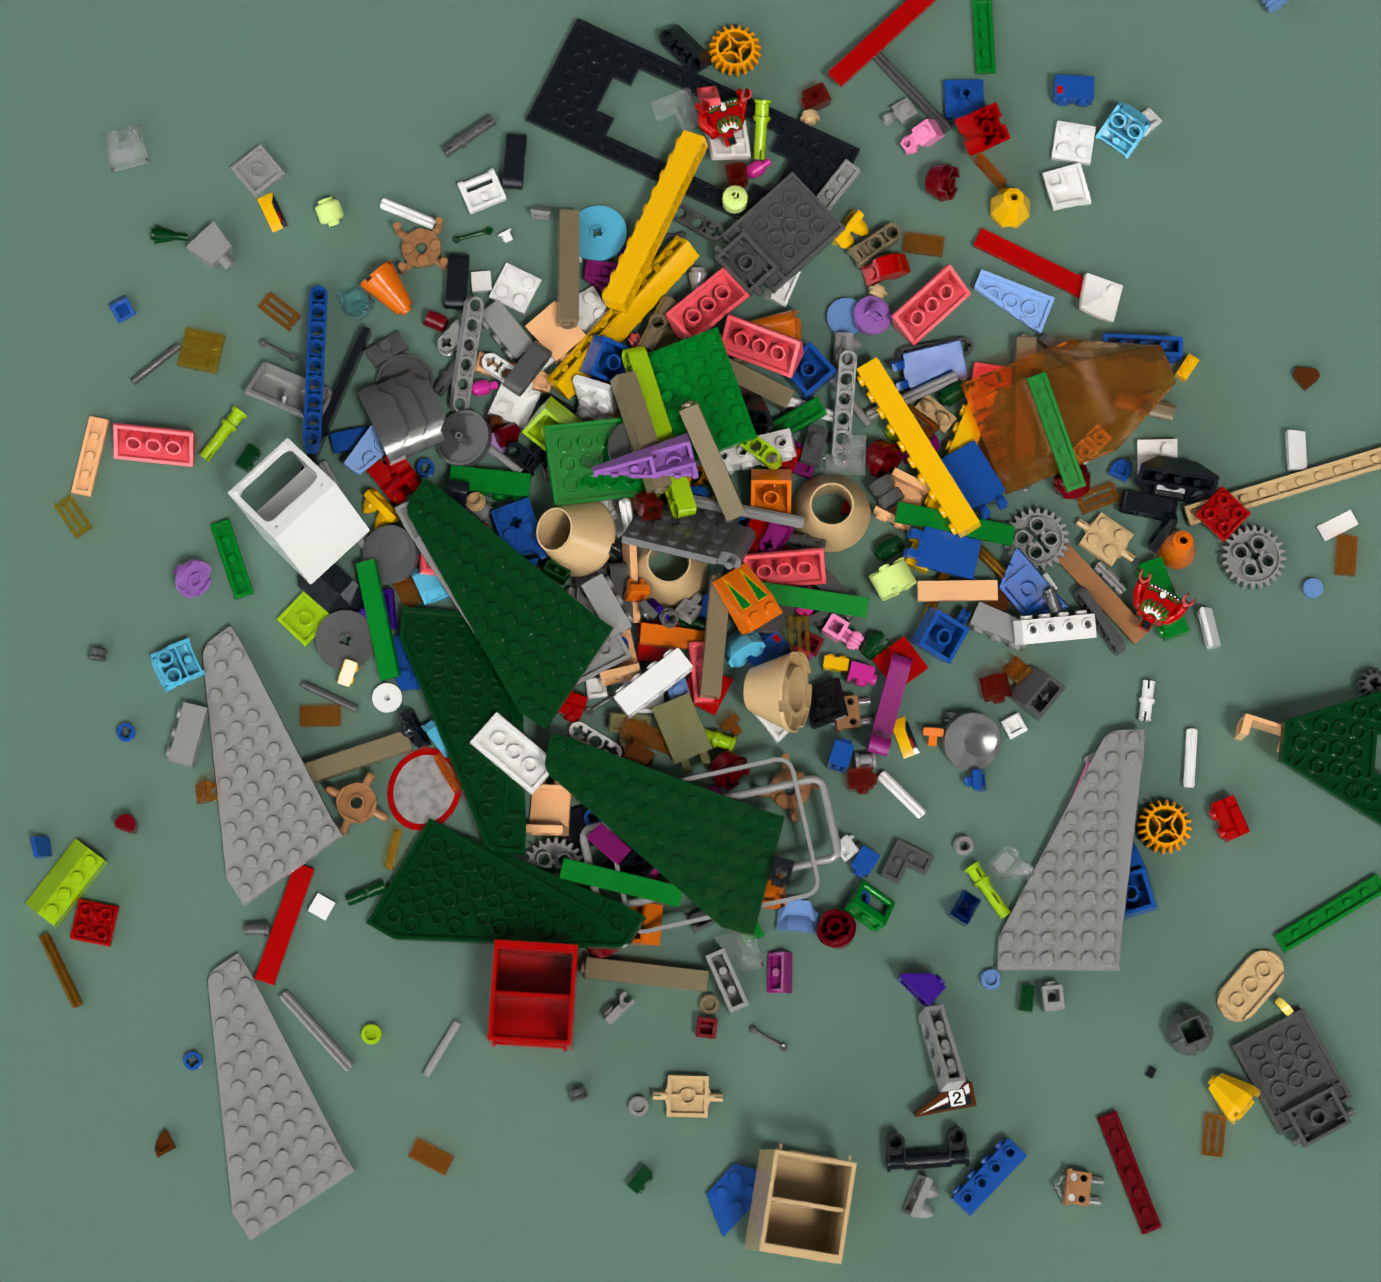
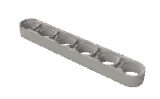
M470 296L464 302L449 399V407L453 412L467 410L470 403L484 312V302L477 296ZM472 300L478 302V308L475 311L470 308ZM471 319L475 322V328L472 331L467 328V323ZM467 339L472 342L470 350H466L464 347V342ZM464 359H467L469 362V367L466 370H463L461 367V362ZM462 378L466 381V387L463 390L458 387V382ZM460 398L463 401V407L458 410L455 407V402Z
M851 350L841 352L837 362L830 462L835 467L846 466L850 456L857 356ZM846 353L853 357V361L849 365L844 364L842 361V357ZM844 373L851 376V382L848 385L841 382V376ZM842 393L848 394L850 398L846 405L841 404L839 401V396ZM841 413H845L848 416V421L844 425L840 424L837 419ZM839 433H843L846 436V442L842 445L836 441V436ZM837 453H842L845 456V461L842 464H837L834 460Z

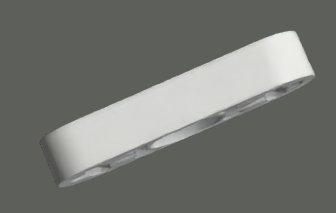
M488 353L482 358L483 370L501 382L505 380L502 376V371L505 369L512 370L515 367L494 353ZM493 359L495 366L491 365L488 367L487 360L492 361ZM533 382L530 384V386L526 389V391L523 394H528L531 392L533 388Z
M575 722L570 726L569 733L573 739L590 745V739L597 736L602 742L596 748L602 749L606 741L608 742L606 747L609 749L617 748V756H622V749L617 743L586 724ZM582 727V732L586 735L588 731L592 733L588 735L586 742L582 741L585 739L583 735L575 736L574 728Z

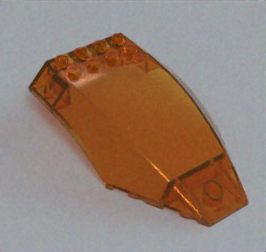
M1072 339L964 382L961 386L999 480L1006 489L1005 494L1007 495L1060 473L1028 386L1027 378L1046 372L1079 465L1118 450L1177 382L1162 345Z

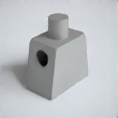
M214 221L186 246L191 255L213 270L220 264L227 271L235 265V262L229 257L233 253V248Z

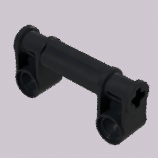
M545 393L539 399V407L543 401L552 396L573 414L577 411L573 406L551 393ZM511 442L506 447V456L523 468V472L531 473L533 477L539 463H543L546 458V451L536 443L529 450L518 442ZM513 448L520 451V454L516 457L509 454V451Z
M952 1127L946 1133L947 1149L906 1152L905 1139L902 1134L891 1132L885 1138L887 1172L897 1169L908 1171L952 1167V1165L958 1164L969 1166L970 1160L966 1132L962 1128ZM956 1130L961 1133V1140L959 1142H953L951 1139L952 1132ZM894 1135L900 1138V1144L897 1147H892L889 1143L890 1138Z

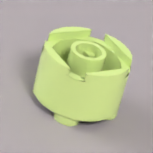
M904 557L894 561V565L890 566L888 563L878 568L879 571L869 576L881 600L891 599L899 595L901 591H906L917 583Z

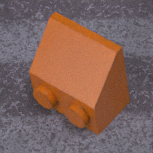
M751 469V506L791 514V469Z
M649 903L631 907V909L646 917L640 929L662 926L663 905ZM661 931L648 934L637 933L631 945L660 946Z

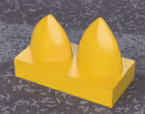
M852 210L842 222L846 230L831 243L833 246L839 245L844 249H851L855 245L851 231L860 236H869L868 226L862 218L864 214L860 210Z
M376 488L366 491L364 494L363 513L369 514L377 510L379 511L375 519L374 530L400 520L395 507Z

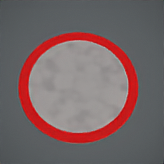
M419 749L408 754L395 767L388 784V805L392 815L401 825L411 830L422 831L429 818L442 824L451 816L457 807L462 789L449 758L445 759L439 749Z

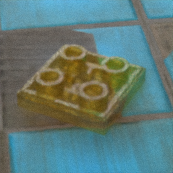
M186 327L177 364L178 367L217 375L226 336Z

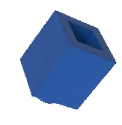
M863 845L850 866L852 873L861 879L863 876L867 878L881 855Z

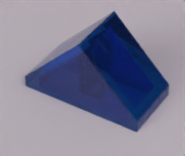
M963 890L947 917L965 927L981 900Z

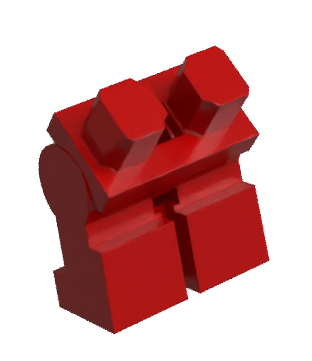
M384 456L383 460L386 465L380 459L369 467L366 472L393 505L396 503L401 504L406 500V496L409 493L416 491L421 484V480L406 459L390 465L387 457Z

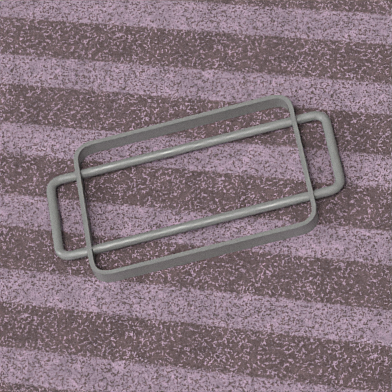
M776 757L681 778V780L691 782L772 763H783L789 768L792 780L724 794L726 797L739 800L793 787L795 790L810 859L795 862L792 872L812 867L815 886L811 892L762 903L761 908L813 896L820 885L817 866L832 863L840 857L841 843L825 780L817 775L797 778L793 764L785 758ZM811 783L817 784L820 788L833 844V852L830 855L818 858L814 856L799 786ZM603 822L590 824L581 831L580 844L584 862L593 865V860L586 837L600 823L605 825ZM614 863L616 871H620L619 865ZM778 867L775 870L776 875L787 873L783 867ZM590 886L592 892L600 895L599 888ZM622 893V901L619 902L630 908L654 903V901L642 898L626 900V895ZM707 915L654 928L639 929L638 933H653L711 920V918Z

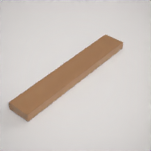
M1066 544L1065 546L1068 547V551H1062L1065 555L1064 559L1058 557L1059 565L1080 587L1084 586L1088 589L1106 616L1135 645L1148 633L1138 627L1141 621L1070 544Z

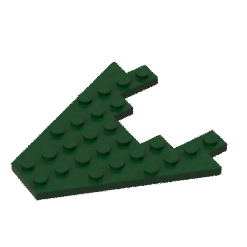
M1381 691L1282 721L1278 762L1381 826V775L1374 774L1377 735L1381 736Z

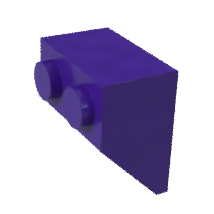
M932 973L902 974L897 979L924 1007H928L946 989L943 985L945 981L938 974L935 976Z

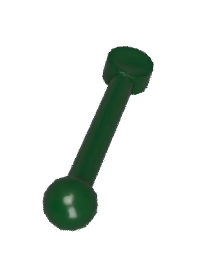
M486 227L483 231L460 237L454 236L453 242L459 243L461 240L483 234L491 235L493 229L492 227Z

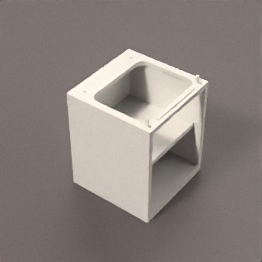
M288 438L228 492L229 496L264 540L310 585L370 531L337 484ZM285 452H294L305 468L262 508L255 512L241 498L243 490Z

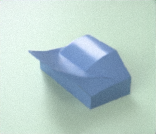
M796 900L787 902L786 906L784 905L778 909L776 930L817 934L819 913L814 910L811 901Z

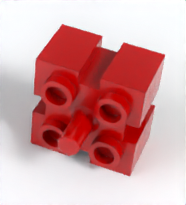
M997 102L983 106L955 119L960 134H963V137L967 139L964 141L969 156L988 150L997 144L1011 139L1006 125H1001L999 120L1002 115Z

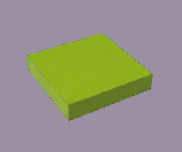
M303 591L276 620L301 644L307 647L315 639L316 631L322 620L330 614Z

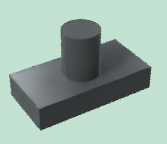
M398 330L364 351L376 369L389 358L408 350L409 346Z
M809 425L799 463L815 468L819 467L828 430Z

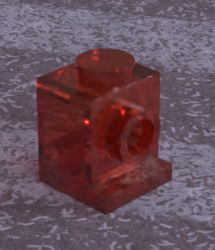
M641 491L639 494H635L634 509L642 521L661 518L663 501L658 499L655 492L647 494V491ZM647 508H651L652 512H647Z

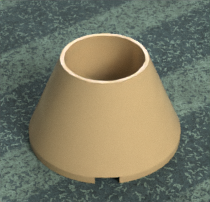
M822 474L811 478L799 488L791 506L792 515L805 518V525L802 529L794 527L796 533L801 535L806 533L810 537L826 540L824 552L829 553L840 552L859 542L868 529L871 516L869 500L864 490L855 481L840 474ZM825 494H836L848 502L851 512L844 521L838 524H826L814 515L812 510L813 503Z
M601 502L566 504L551 508L541 516L537 524L536 536L538 543L552 561L571 570L570 576L586 577L597 572L609 559L610 554L608 553L612 543H615L616 532L613 517L608 508Z
M637 547L638 582L640 579H644L646 585H650L651 590L645 599L646 601L654 598L664 609L668 607L676 609L684 598L691 600L696 592L701 593L708 578V563L683 557L688 565L685 574L677 580L664 581L657 578L649 567L652 558L660 552Z
M794 651L750 668L744 682V702L747 710L791 733H797L799 727L803 728L809 715L812 699V684H808V673H811V669L805 654L800 651Z

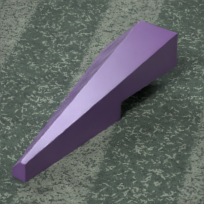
M687 433L592 467L594 477H598V475H611V477L629 475L630 478H661V476L699 478Z

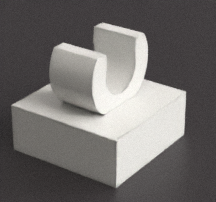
M845 835L840 839V856L844 862L852 858L861 847L860 843L858 845L853 843V835Z

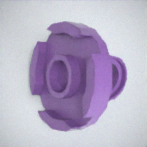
M867 296L860 299L854 305L852 316H854L855 320L854 325L861 333L867 336L877 335L889 327L891 312L888 305L882 299L876 296Z
M191 559L184 563L183 566L178 563L172 571L176 575V590L180 595L188 599L202 596L211 584L212 579L209 578L210 572H212L211 568L207 563L199 559Z

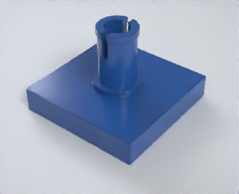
M983 79L944 80L946 120H955L984 106Z

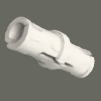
M1142 680L1138 720L1143 721L1144 713H1146L1145 722H1151L1152 705L1155 703V699H1153L1155 681L1150 680L1148 689V680Z

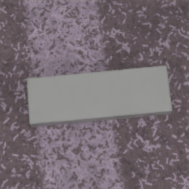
M845 159L816 197L831 211L862 170Z

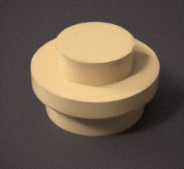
M805 110L800 117L801 122L810 126L815 125L820 120L816 110Z
M874 284V286H869L868 288L870 296H876L882 300L888 294L885 291V287L879 284Z
M473 492L467 497L466 505L470 511H480L486 505L484 495L478 492Z

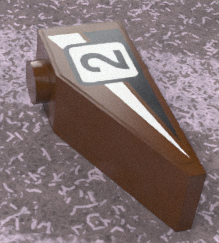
M966 1080L958 1090L941 1092L916 1111L914 1118L977 1106L972 1081L967 1082Z

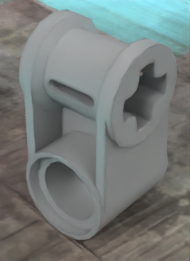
M460 319L453 322L448 330L438 339V351L443 357H450L457 351L461 327Z

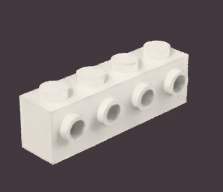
M790 428L758 435L779 451L783 462L797 457L793 434ZM754 444L752 450L758 451L761 448V444ZM739 446L720 452L730 474L741 469L743 471L751 470L754 468L753 466L760 464L765 466ZM777 455L769 456L768 462H775Z
M1087 610L1075 611V615L1069 616V612L1057 613V617H1051V614H1039V619H1032V615L1020 616V620L1013 621L1015 645L1097 638L1095 613L1087 614Z
M679 648L668 650L663 655L664 658L661 661H654L647 667L648 671L634 676L631 679V684L627 687L623 685L616 690L614 700L629 719L693 671V665Z

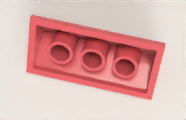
M947 264L891 315L893 328L913 346L971 295L950 264Z
M722 268L669 310L665 316L676 337L684 340L708 331L749 298L750 295Z
M731 314L727 317L722 340L728 355L789 378L793 377L804 354L801 340Z
M122 423L113 424L114 459L188 467L194 466L197 436L194 431Z
M823 548L747 554L743 560V563H746L762 582L788 586L826 584Z

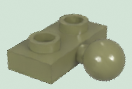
M611 710L608 731L624 733L618 739L619 746L624 749L629 741L631 743L634 742L632 734L648 736L651 715L637 713L629 719L623 711Z

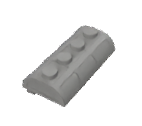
M268 361L263 362L245 390V394L304 419L306 378ZM313 385V386H311L310 388H312V389H317V388H319V387ZM324 386L322 420L334 394L331 391L332 389ZM313 403V404H310L309 406H311V407H317L318 405L315 404V403Z

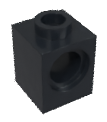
M774 856L768 881H772V886L783 888L784 885H789L794 860ZM778 867L785 868L787 871L786 877L778 878L775 870Z

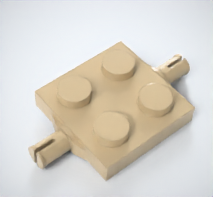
M1102 512L1091 524L1081 518L1075 524L1085 530L1078 546L1110 568L1121 556L1131 563L1136 555L1126 550L1134 534Z
M668 1075V1086L665 1092L653 1091V1095H661L653 1096V1100H665L667 1117L708 1118L710 1101L723 1102V1098H715L723 1097V1093L710 1092L709 1076Z

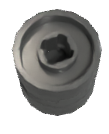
M890 473L883 475L868 487L874 497H879V504L885 511L905 498L901 489L894 487L896 482Z

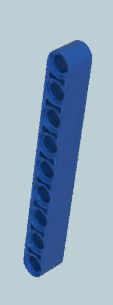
M319 285L312 287L309 297L303 449L309 454L319 452L322 436L328 293L326 288ZM320 296L322 299L318 300L315 297ZM315 314H320V315H322V316H321V317H315L314 315H315ZM314 332H320L321 334H320V335H314L313 333H314ZM313 350H319L320 352H319V353H314V352H312V351H313ZM314 367H316V368H319L320 370H318V371H313V370H311V369L314 368ZM313 385H315V386H318L319 388H317V389H312V388H310V387L313 386ZM315 403V404H317L318 406H317V407H311V406H309V405ZM309 422H316L317 424H316V425H310V424H308V423H309ZM315 440L316 443L310 444L307 441Z

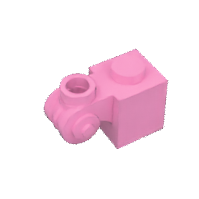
M925 119L911 129L913 133L909 136H904L900 144L907 155L915 154L918 152L917 150L920 145L930 147L945 135L935 119Z
M834 613L831 614L821 632L823 636L837 644L839 642L844 643L849 650H858L859 645L865 639L858 630H849L850 623Z

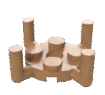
M441 217L435 219L436 226L432 231L417 228L408 234L402 229L399 222L393 224L395 234L403 239L402 254L406 262L398 264L401 275H406L412 267L418 269L429 268L435 264L442 270L448 269L447 258H440L441 243L437 237L444 228ZM421 244L427 246V251L422 254L416 251L417 246Z
M784 753L782 758L789 760L790 756L788 753ZM781 763L782 771L773 777L771 784L792 780L791 772L785 764ZM795 770L797 778L805 777L802 772ZM811 783L799 786L803 804L807 801L810 790L820 789L817 784ZM784 790L757 795L758 798L771 797L776 805L789 810L792 823L799 821L800 816L797 812L799 807L795 793L787 795Z
M373 772L367 773L363 783H352L341 790L332 786H327L325 789L328 796L336 797L338 813L344 819L340 826V830L344 834L343 837L348 836V828L351 823L362 824L373 816L381 819L384 823L389 821L388 814L377 809V797L370 788L371 783L376 781ZM354 798L362 800V806L358 809L351 806V801Z

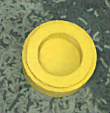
M1280 996L1274 1001L1276 1006L1286 1016L1294 1012Z

